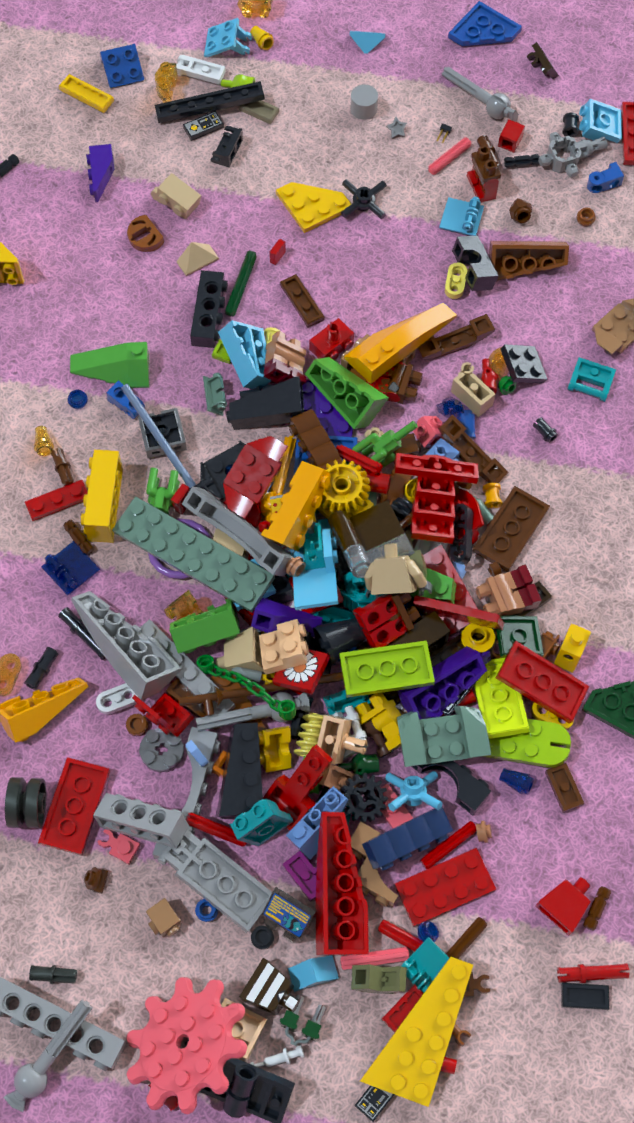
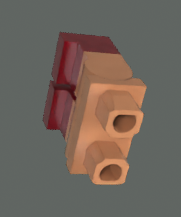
M277 331L273 334L272 341L266 345L264 377L276 383H281L299 376L302 385L306 383V376L303 375L306 350L301 348V341L297 339L287 341L285 340V333Z
M526 564L519 566L516 570L487 578L486 582L475 590L479 600L489 597L491 602L483 606V611L496 613L500 616H511L536 609L542 601L535 584H532L533 579Z

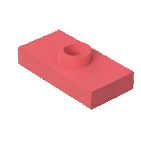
M388 783L382 786L381 789H387L383 796L388 797V800L383 802L387 808L380 811L390 827L393 829L413 819L404 805L394 812L389 809L388 804L398 796Z

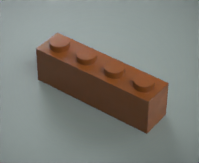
M490 241L489 257L498 273L497 281L568 265L569 245L566 242Z

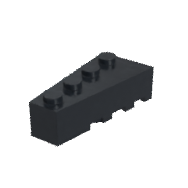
M241 723L231 727L215 818L238 816L251 810L256 802L263 800L258 723Z

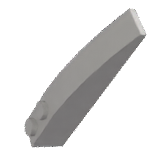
M88 591L72 597L71 601L93 640L115 671L139 699L144 700L158 694L180 672V666L153 637H147L142 634L141 628L136 625H130L125 621V617L122 614L111 611L109 609L110 606L92 592Z

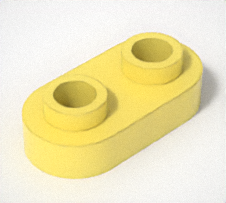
M453 263L448 269L445 294L451 299H458L464 293L467 268L462 263Z

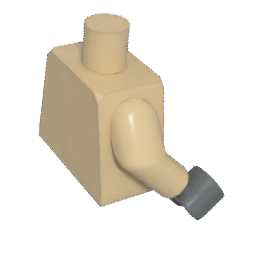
M397 543L384 544L385 557L374 559V562L370 564L364 575L367 588L365 596L367 598L371 594L375 595L377 599L379 594L411 593L416 591L417 587L419 588L420 596L424 595V590H428L429 594H432L431 582L426 580L422 571L410 559L409 555L398 556Z

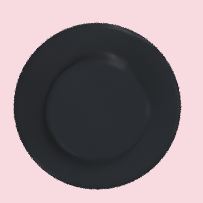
M258 926L251 933V942L257 949H267L274 941V934L267 926Z

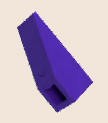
M111 144L89 146L90 154H86L88 166L91 165V169H88L89 181L92 180V184H89L90 195H94L95 202H99L115 170Z
M262 598L255 608L251 627L269 633L277 630V624L298 619L300 624H304L306 631L311 632V636L315 637L313 627L322 624L323 618Z

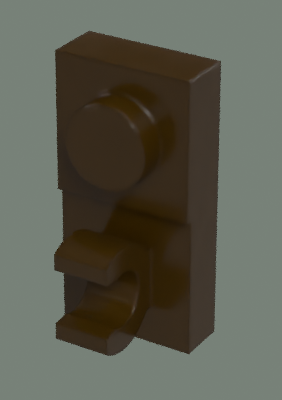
M537 42L534 43L532 47L535 52L529 53L527 58L529 61L535 58L531 63L533 67H538L541 62L542 66L540 69L544 75L547 76L549 74L552 79H555L559 75Z

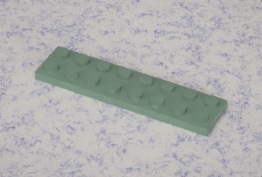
M136 496L112 529L116 535L253 613L275 579V576L265 569Z

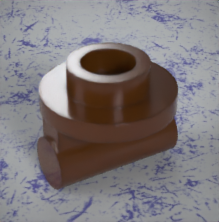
M97 867L88 870L84 877L86 889L103 894L109 871Z

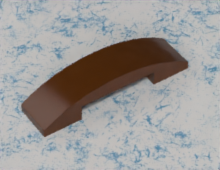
M488 314L470 320L469 325L437 338L433 335L420 345L418 350L423 360L439 358L478 343L495 332V328Z
M453 414L438 428L445 441L460 452L459 458L463 462L478 464L479 476L488 483H499L507 475L508 471L495 458L491 460L464 432L466 430L465 426Z

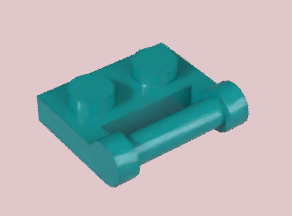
M579 357L567 390H576L600 398V401L605 402L616 369ZM577 379L604 388L603 391L577 383L576 381Z

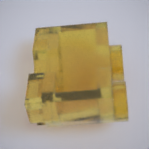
M238 0L237 5L242 11V15L246 18L251 16L266 18L271 11L273 0Z
M163 62L155 73L156 93L163 103L172 101L173 91L170 89L176 87L178 79L177 63Z
M189 590L178 596L164 609L166 616L174 621L193 613L198 615L204 612L198 607L197 601Z

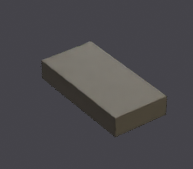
M261 100L240 105L239 111L271 124L278 115L279 108Z

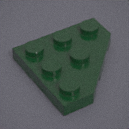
M634 681L593 690L582 711L634 739Z

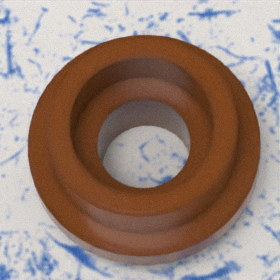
M587 207L582 208L576 216L578 223L583 226L592 225L596 218L594 211Z

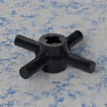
M347 179L343 181L342 185L353 194V203L341 212L344 218L357 209L360 211L370 209L380 219L386 216V213L374 204L375 195L387 187L384 181H381L372 189L365 186L357 189Z

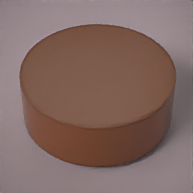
M133 714L128 717L126 721L128 733L136 737L145 734L148 729L147 719L141 714Z

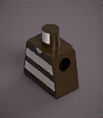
M262 958L239 996L243 1002L274 1015H278L282 1007L290 1012H294L300 1003L299 999L291 995L294 988L292 982L265 958Z

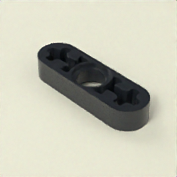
M459 503L454 506L453 544H450V557L454 562L464 565L472 557L473 511L469 506ZM465 529L464 537L459 539V531Z

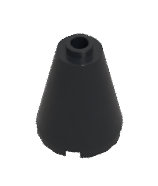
M356 618L320 624L313 627L316 642L320 644L322 649L321 652L327 653L330 657L327 663L329 666L335 665L340 661V653L354 651L367 641L362 631L363 628L360 627Z

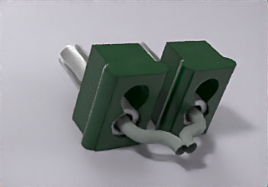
M302 996L297 1009L294 1012L286 1010L284 1017L280 1019L281 1027L285 1028L286 1036L291 1039L290 1044L295 1046L298 1043L306 1044L310 1040L314 1042L319 1041L320 1021L326 1009L324 1006L322 1007L316 1021L322 1006L318 1005L311 1021L308 1020L305 1028L301 1030L302 1036L307 1039H299L294 1042V1037L289 1034V1030L292 1032L297 1031V1023L300 1017L298 1012L304 1000Z

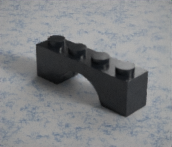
M454 761L411 766L419 774L429 770H440L447 773L454 780L457 787L455 802L472 816L491 793L489 785L482 779L477 780L471 775V771L466 766H459Z

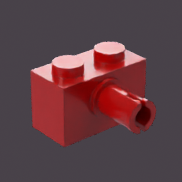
M338 318L334 322H330L326 328L309 340V350L318 359L330 357L335 361L342 351H347L353 346L354 332Z

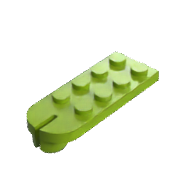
M527 719L529 732L489 739L491 755L482 757L543 767H557L563 764L570 755L571 738L568 731L557 723ZM553 744H560V745H562L564 748L555 747V746H551V745H553Z

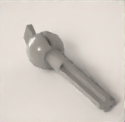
M450 67L444 68L442 76L486 104V110L490 117L494 119L506 117L517 122L519 114L516 110L511 109V102L506 95L502 93L491 95Z
M278 692L272 696L273 699L279 701L292 700L295 703L296 711L310 712L309 699L305 692L297 698H293L286 692ZM267 703L196 718L198 731L270 716L277 722H287L289 720L282 719L279 713L271 709Z
M81 1000L34 1064L23 1065L17 1071L14 1077V1087L16 1090L3 1097L12 1108L23 1112L25 1110L26 1098H35L45 1090L47 1085L46 1071L93 1009L89 1002Z

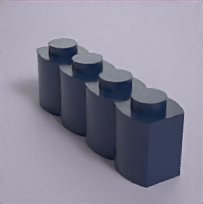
M443 807L439 810L434 808L364 842L362 846L372 868H381V871L394 866V860L399 858L401 862L412 857V851L417 849L418 852H421L431 847L430 842L435 840L436 843H439L449 838L448 833L453 831Z

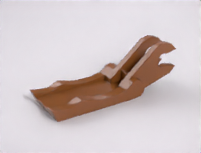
M395 466L390 474L391 484L388 495L382 494L379 500L380 503L388 500L391 505L397 498H403L405 485L411 480L412 475L395 473Z

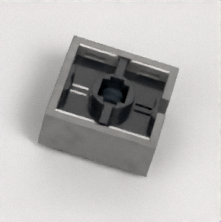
M177 408L161 411V414L154 415V413L149 414L174 453L187 450ZM138 416L147 459L166 455L144 421Z

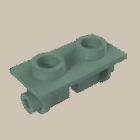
M214 373L211 378L203 376L207 411L223 416V411L227 406L225 392L221 391L224 389L223 376L220 373Z

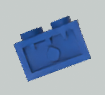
M135 44L100 52L101 63L104 65L110 88L144 80Z

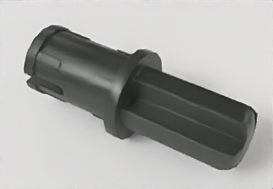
M31 965L29 980L47 981L50 984H54V982L74 984L77 980V970L56 968V965H52V967Z

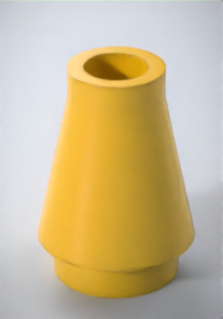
M254 26L251 29L250 33L260 49L268 50L273 46L274 39L272 34L258 26Z

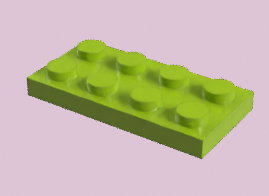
M427 641L339 654L346 698L435 684Z

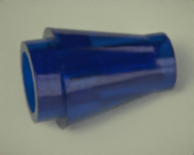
M506 768L503 769L499 778L500 781L521 795L523 793L528 795L534 782V778L530 777V774Z

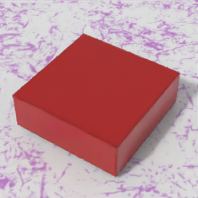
M278 239L270 250V263L276 265L285 254L286 242L284 240Z

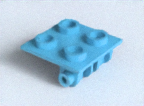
M448 197L439 228L476 236L484 210L480 199L473 197L470 202Z

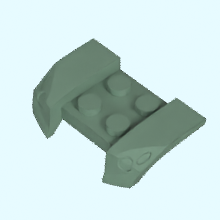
M454 706L457 715L419 720L418 713L410 711L398 716L397 722L404 766L428 765L491 755L487 728L480 710L474 707Z

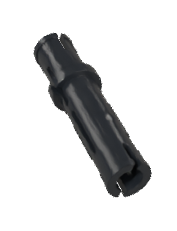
M69 607L64 608L58 617L70 627V631L73 634H77L101 660H104L106 657L93 640L83 621Z

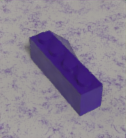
M466 646L432 667L435 680L434 685L396 691L407 713L410 711L417 712L419 720L436 718L443 714L442 711L450 703L453 704L459 699L458 695L464 689L468 690L487 669L480 653Z

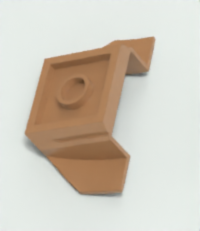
M634 299L622 300V303H618L592 327L597 345L611 355L615 351L621 354L634 342Z

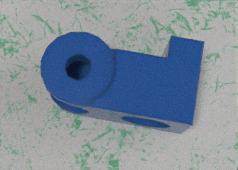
M617 162L609 164V168L606 170L592 172L588 178L587 189L592 193H599L622 186L624 175Z
M118 380L106 392L107 401L117 406L121 411L123 410L132 419H135L139 414L122 391L121 387L123 384ZM138 398V400L140 401V403H141V404L143 405V407L145 408L144 403Z

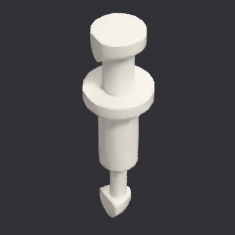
M300 1045L295 1048L296 1050L288 1052L287 1048H284L282 1053L267 1057L263 1062L257 1064L251 1062L249 1064L256 1067H271L286 1062L288 1065L291 1064L290 1059L298 1056L303 1058L305 1056Z

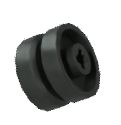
M11 777L5 796V821L7 827L20 828L25 821L28 828H41L44 822L46 807V783L44 778H31L27 784L23 777Z

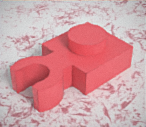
M104 829L103 832L109 836V840L107 842L98 840V844L103 848L111 847L109 854L129 865L139 849L140 843L121 833L116 839L110 830Z

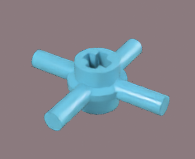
M432 771L424 778L409 776L403 780L390 772L387 773L385 780L399 787L401 794L388 804L389 809L394 812L403 804L418 806L425 802L439 810L443 803L427 794L426 788L438 778V774Z

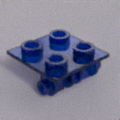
M74 541L56 555L48 554L44 558L45 564L41 566L67 596L100 570Z

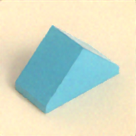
M333 956L311 958L288 968L291 982L294 985V992L339 979Z

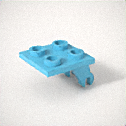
M238 18L208 28L204 57L208 58L230 49L241 55H245V51L249 54L250 48L241 44L236 37L247 41L246 37L252 40V34L244 31L239 26Z

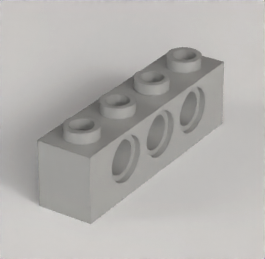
M106 793L93 814L101 828L172 848L178 847L189 826L184 818V814L179 810L165 809L157 804H146L138 799H127L120 794L112 795Z

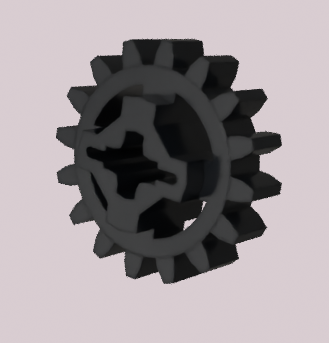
M363 773L361 777L355 774L352 776V779L349 778L345 781L346 785L340 788L344 792L343 795L348 799L345 805L347 808L345 815L352 814V821L360 818L362 823L366 822L367 819L369 822L375 820V817L378 818L382 815L380 810L383 811L387 808L383 804V802L388 800V797L383 796L387 789L380 788L382 781L375 782L374 775L368 779L366 773ZM357 784H364L361 788H354ZM362 794L365 795V796H364V799L366 800L365 802L362 801V800H363V797L361 796ZM366 807L369 809L373 808L371 812H363Z

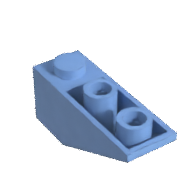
M333 786L286 836L307 858L311 859L318 852L321 812H342L348 799Z

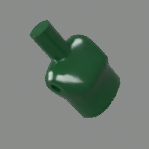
M358 753L349 763L337 764L338 767L358 775L379 772V760L376 754L366 755Z

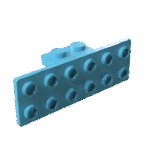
M327 518L318 520L322 529L323 554L326 567L312 570L304 569L299 576H293L295 610L338 604L335 563H339L337 550H334L337 549V541L335 536L333 537V532ZM303 546L299 548L298 552L292 550V556L294 558L300 556L304 562Z

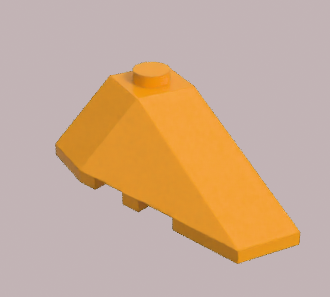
M78 677L53 685L52 691L49 692L33 691V696L21 700L20 696L11 698L0 703V722L7 735L15 743L26 741L87 689L88 684Z

